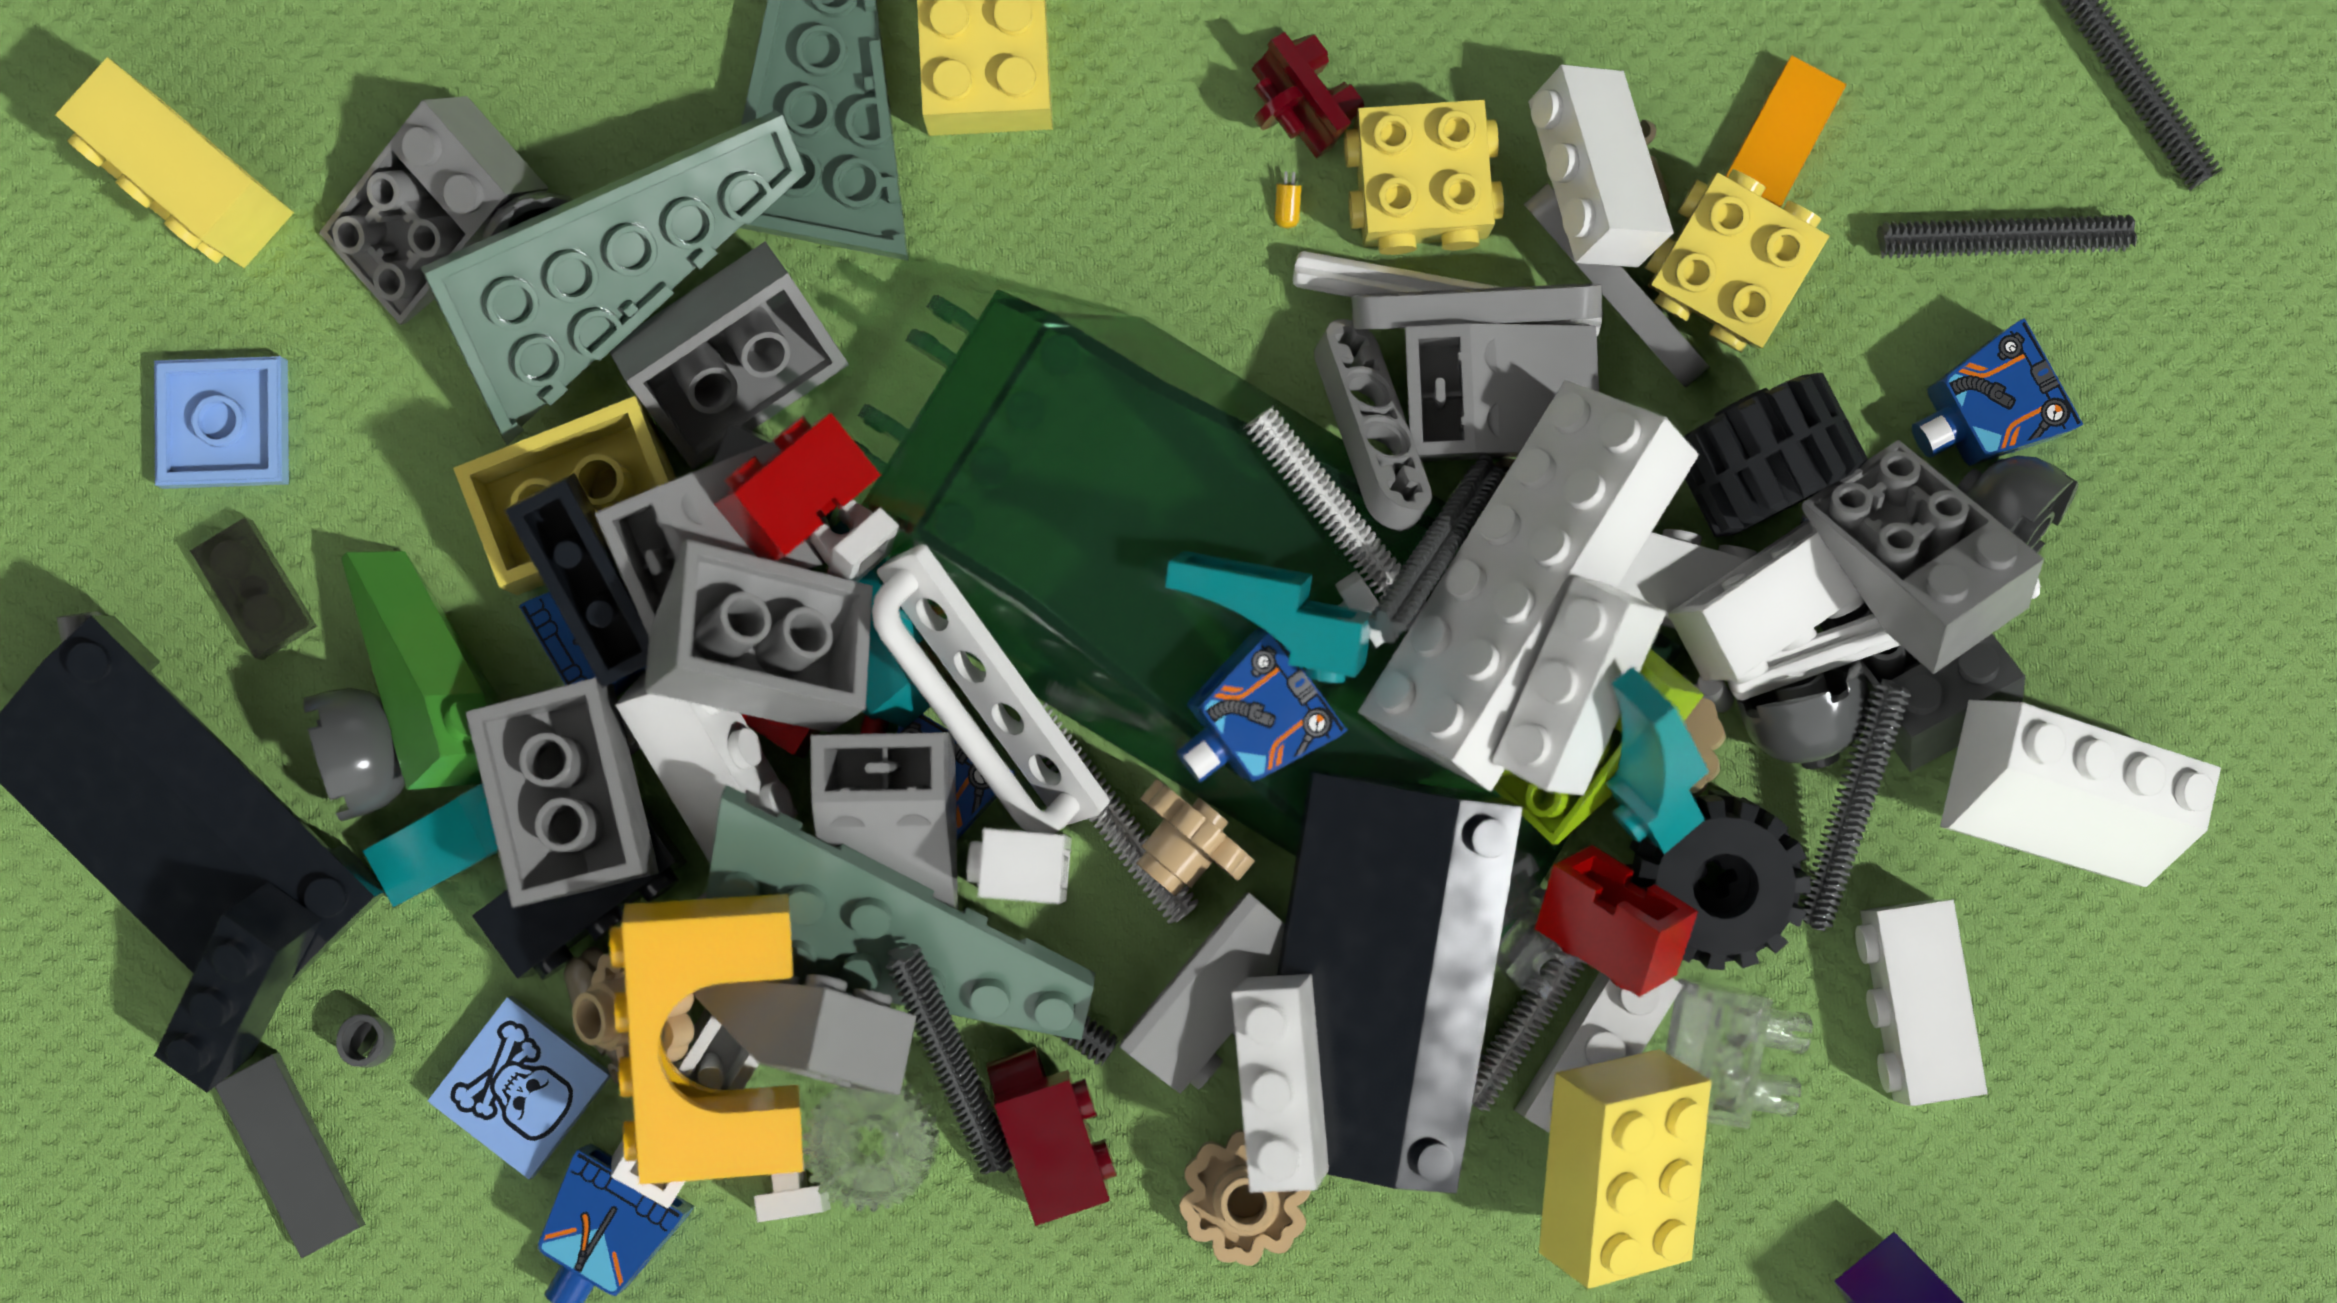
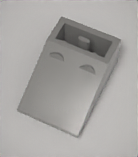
M468 96L422 100L319 233L393 318L402 325L406 324L435 299L420 267L481 241L484 228L495 211L515 196L536 191L546 192L549 188Z
M1467 323L1405 327L1409 430L1421 462L1479 459L1480 455L1492 456V459L1517 457L1565 380L1599 392L1596 326Z
M1897 440L1868 459L1861 468L1856 469L1854 474L1824 488L1802 504L1803 512L1885 632L1933 674L2030 606L2044 558L1900 440Z
M773 441L655 487L595 513L649 637L651 626L683 543L691 540L755 556L715 507L714 503L731 490L724 482V479L754 455L763 464L780 450ZM818 515L822 522L832 531L826 516L821 518ZM811 535L787 556L775 561L807 570L825 563L810 542Z
M951 733L811 735V789L816 838L833 847L844 844L934 890L933 898L958 910L955 739Z
M807 975L805 986L798 985L800 978L793 976V978L713 984L693 992V995L761 1065L849 1089L900 1095L916 1016L890 1008L893 997L889 995L853 989L852 996L845 994L847 982L819 975Z

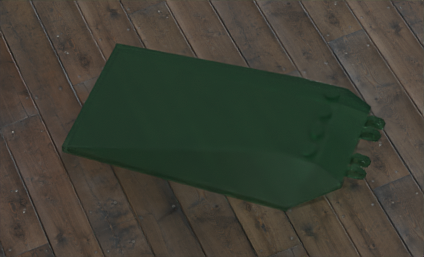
M997 289L977 320L967 311L944 297L933 295L926 307L932 311L937 319L947 325L954 326L968 336L955 354L931 334L912 328L905 341L929 359L946 368V371L909 429L869 404H864L857 415L870 429L879 434L883 433L899 443L888 463H885L872 454L867 447L854 440L881 474L861 505L873 513L881 508L899 525L892 552L889 554L891 558L920 544H924L930 549L1036 698L1047 703L1060 713L1294 857L1297 854L1310 771L1490 792L1398 744L1358 712L1409 629L1398 633L1399 637L1395 638V642H1384L1377 648L1369 638L1366 663L1355 677L1346 676L1345 681L1341 683L1323 682L1310 678L1347 731L1340 737L1269 775L1252 782L1241 778L1230 763L1227 762L1199 783L1187 770L1176 753L1179 748L1204 730L1187 705L1190 699L1247 637L1261 627L1239 613L1216 602L1190 593L1165 588L1168 563L1171 559L1181 552L1187 551L1312 574L1309 601L1336 606L1343 603L1344 599L1335 584L1355 570L1359 573L1364 568L1363 566L1354 567L1359 562L1358 560L1349 561L1354 556L1352 553L1344 555L1348 547L1339 549L1344 543L1343 541L1334 543L1338 535L1330 537L1329 534L1333 529H1323L1328 525L1327 521L1322 524L1318 523L1323 516L1314 518L1318 510H1308L1313 505L1312 502L1306 505L1303 504L1308 497L1298 498L1303 491L1299 490L1294 493L1293 490L1298 485H1288L1292 480L1291 477L1283 479L1287 471L1277 472L1282 465L1273 467L1277 459H1267L1272 454L1271 451L1266 454L1262 453L1267 446L1257 447L1262 440L1258 439L1253 442L1252 439L1256 436V433L1248 435L1247 432L1251 429V426L1244 428L1249 422L1272 406L1273 411L1278 410V417L1283 416V423L1289 424L1288 430H1294L1293 436H1299L1298 442L1304 443V450H1310L1308 455L1315 456L1314 462L1319 461V468L1325 469L1324 475L1329 474V481L1334 480V487L1340 488V495L1345 494L1344 500H1350V507H1355V514L1359 512L1361 514L1360 520H1366L1365 526L1370 525V533L1375 532V539H1381L1380 546L1385 544V551L1390 550V557L1396 558L1395 565L1401 564L1400 570H1402L1403 565H1406V561L1409 560L1413 550H1416V546L1419 545L1422 537L1426 535V531H1429V527L1432 526L1436 516H1439V512H1442V507H1445L1446 502L1432 494L1429 505L1417 523L1410 529L1396 530L1380 524L1370 515L1365 506L1341 438L1142 317ZM1443 570V574L1439 575L1440 579L1442 578L1446 570ZM1366 572L1364 574H1361L1360 576L1364 580V578H1366L1369 574L1368 572ZM1373 579L1365 581V583L1367 584V586L1379 602V597L1382 596L1384 592L1381 591L1375 594L1374 591L1379 586H1369L1374 581ZM1440 579L1436 580V585H1433V589L1429 590L1430 594L1426 595V602L1429 599L1432 592L1434 591L1437 584L1439 583ZM928 599L932 610L941 618L948 620L942 607L933 600ZM1657 631L1650 648L1672 666L1683 646ZM966 652V655L982 664L975 655ZM1492 789L1491 793L1499 795L1494 789ZM1522 815L1498 954L1570 836L1568 834L1557 845L1552 844Z

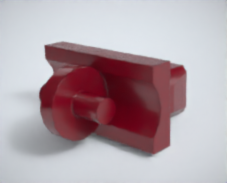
M1283 32L1269 41L1267 52L1251 69L1260 81L1254 87V90L1265 103L1254 116V120L1261 130L1269 129L1279 123L1290 139L1299 135L1317 159L1332 149L1351 122L1356 118L1358 108H1364V101L1352 84L1343 82L1328 91L1317 75L1323 72L1330 61L1328 51L1315 34L1292 41L1286 32Z

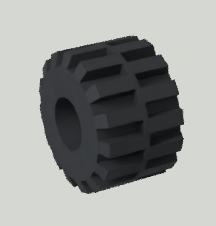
M1823 373L1804 374L1769 390L1767 387L1760 389L1714 414L1715 418L1684 436L1685 440L1699 454L1684 479L1714 537L1731 536L1746 530L1854 474L1856 469L1861 468L1868 460Z
M1708 790V795L1693 797L1705 819L1701 824L1665 854L1647 836L1640 842H1636L1633 839L1629 847L1635 852L1633 864H1626V866L1634 871L1631 882L1647 892L1649 887L1656 884L1698 911L1683 956L1684 961L1690 963L1694 959L1700 961L1706 969L1724 971L1725 962L1735 961L1740 967L1746 968L1760 963L1756 953L1763 948L1768 947L1776 954L1788 943L1780 934L1789 922L1800 928L1807 911L1798 905L1800 893L1811 894V876L1801 869L1800 861L1807 858L1800 842L1788 834L1786 830L1789 827L1780 819L1743 796L1738 798L1726 791ZM1712 861L1725 870L1724 873L1718 875L1717 881L1719 885L1713 889L1703 881H1699V879L1708 875L1706 865Z

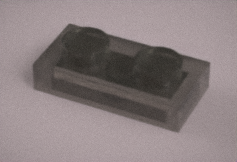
M244 517L190 550L254 658L264 660L317 627L253 520Z

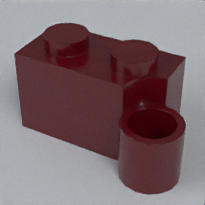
M1036 1047L987 1062L986 1068L994 1093V1106L1035 1226L1110 1202L1107 1179L1116 1177L1117 1172L1106 1139L1096 1142L1093 1140L1087 1119L1096 1117L1097 1113L1086 1079L1073 1082L1069 1070L1046 1077Z

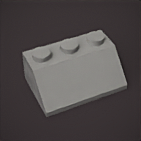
M766 241L639 325L610 351L627 384L692 470L717 454L730 424L741 425L753 430L849 365Z
M687 540L682 544L650 629L645 692L830 733L865 710L872 586Z
M593 678L466 712L512 907L597 890L659 873L621 714L615 705L618 701L613 683L602 688L598 679Z
M1245 892L1121 1039L1120 1048L1181 1094L1189 1083L1198 1090L1201 1089L1223 1062V1059L1215 1052L1231 1033L1236 1036L1232 991L1247 977L1277 976L1285 924L1250 893Z

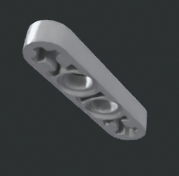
M1547 183L1524 205L1575 262L1568 236L1563 228L1562 216L1555 192ZM1575 263L1593 284H1602V294L1685 388L1710 368L1621 266Z
M1560 284L1375 293L1352 296V321L1354 329H1390L1467 323L1495 324L1558 321L1602 317V284Z
M1334 320L1329 323L1314 350V357L1365 506L1370 515L1380 524L1396 530L1410 529L1417 523L1432 498L1431 487L1377 340L1368 329H1354L1352 320ZM1350 390L1358 391L1368 396L1376 406H1370L1359 401L1352 395ZM1367 439H1374L1385 444L1392 451L1393 455H1386L1376 450Z

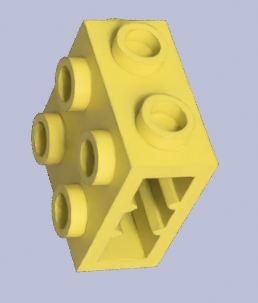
M1485 100L1358 108L1354 129H1346L1344 132V154L1346 167H1357L1359 190L1349 191V218L1351 229H1362L1363 247L1379 246L1380 254L1398 255L1415 251L1417 249L1416 244L1441 242L1442 249L1457 251L1475 248L1480 245L1479 239L1488 238L1495 225V219L1503 218L1504 196L1501 181H1491L1490 158L1498 157L1499 136L1496 119L1486 120Z
M1732 169L1728 178L1717 172L1711 177L1708 184L1698 179L1695 181L1677 212L1687 218L1675 240L1668 238L1652 253L1645 269L1654 273L1648 284V287L1659 293L1654 304L1686 322L1692 312L1714 324L1709 333L1710 336L1742 353L1747 343L1755 348L1764 347L1830 236L1817 229L1821 221L1819 216L1792 201H1788L1783 209L1761 197L1766 189L1763 184L1738 170Z

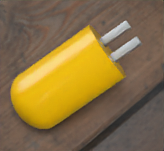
M1285 171L1284 183H1278L1276 187L1275 222L1278 226L1288 229L1295 227L1299 223L1302 185L1295 184V172H1292V184H1287L1288 172Z

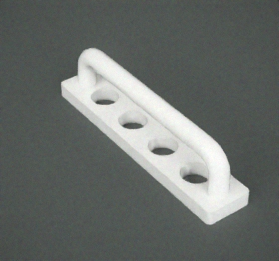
M920 544L885 562L877 570V574L884 585L881 586L874 597L872 608L874 626L884 644L1014 821L1026 832L1055 834L1066 825L1098 816L1110 803L1109 797L926 545ZM928 599L933 600L942 607L948 620L941 618L932 610ZM900 606L1045 803L1047 808L1044 811L1034 804L906 629L899 617ZM966 652L975 655L984 665L986 672L976 668L969 661ZM1003 703L1014 708L1020 714L1023 723L1013 719L1006 712ZM1040 755L1052 760L1058 767L1060 774L1050 770L1043 763Z

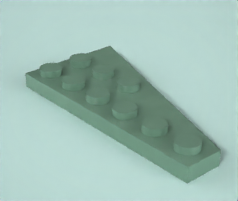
M768 0L741 125L775 110L783 114L806 174L750 225L743 224L740 228L909 261L877 0Z
M776 110L420 267L506 445L524 431L522 426L547 403L551 406L568 391L566 386L594 360L601 361L674 294L672 289L696 267L699 269L703 268L718 254L715 250L743 224L750 225L806 174L783 114Z
M726 784L720 800L706 899L789 894L793 976L800 978L798 985L805 986L807 975L825 976L847 982L845 994L852 995L853 989L868 990L893 997L892 1003L906 1006L908 1003H902L901 1001L905 996L901 997L898 995L902 989L897 990L895 986L898 983L892 982L895 976L889 975L892 969H886L885 966L890 962L889 958L891 956L887 955V953L895 947L903 949L913 943L921 948L920 952L925 956L924 959L928 963L927 966L931 969L930 973L934 976L933 979L937 983L936 986L940 989L939 993L943 996L942 999L946 1002L945 1006L949 1009L948 1013L950 1015L1082 1040L1094 988L1095 972L1028 938L1017 941L987 925V917L968 907L963 912H960L933 898L934 890L844 844L833 847L801 831L803 823L782 812L776 818L746 803V794Z

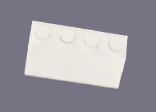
M1969 700L1940 827L2122 882L2147 887L2207 831L2221 767L2025 703Z

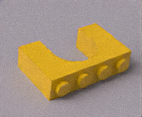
M789 894L625 904L622 926L610 927V950L612 968L625 967L626 992H615L614 997L615 1025L617 1033L629 1032L631 1056L619 1057V1085L621 1098L633 1097L635 1120L623 1121V1145L625 1162L638 1161L639 1185L803 1172L799 1085L720 1090L702 1086L684 1076L673 1065L667 1056L661 1038L662 1027L673 1008L682 999L698 989L720 983L793 978Z

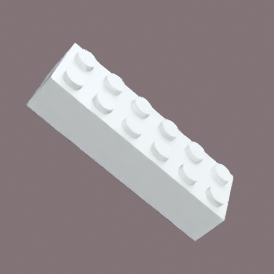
M1565 380L1358 712L1398 744L1491 792L1505 768L1492 762L1573 577L1577 576L1617 588L1699 454L1666 417Z

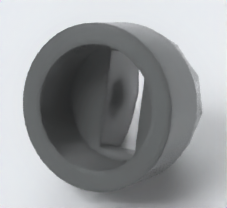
M365 1014L355 1015L347 1019L340 1027L336 1037V1047L339 1056L347 1064L356 1067L369 1068L384 1063L392 1055L396 1044L394 1030L385 1020L377 1016ZM378 1035L376 1043L374 1044L373 1048L371 1049L370 1053L366 1058L365 1056H363V1054L370 1049L371 1045L373 1044Z

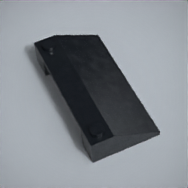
M91 615L41 662L1 710L0 784L193 974L222 914L267 882H270L316 914L322 920L288 985L289 987L386 894L376 875L345 844L330 849L151 671L160 661L115 616Z
M1310 771L1277 976L1312 974L1329 1165L1327 1175L1394 1189L1457 1194L1523 808L1495 793Z

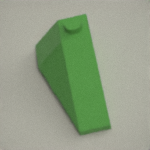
M405 551L346 552L341 557L384 712L390 726L406 790L482 784L466 712L501 703V700Z

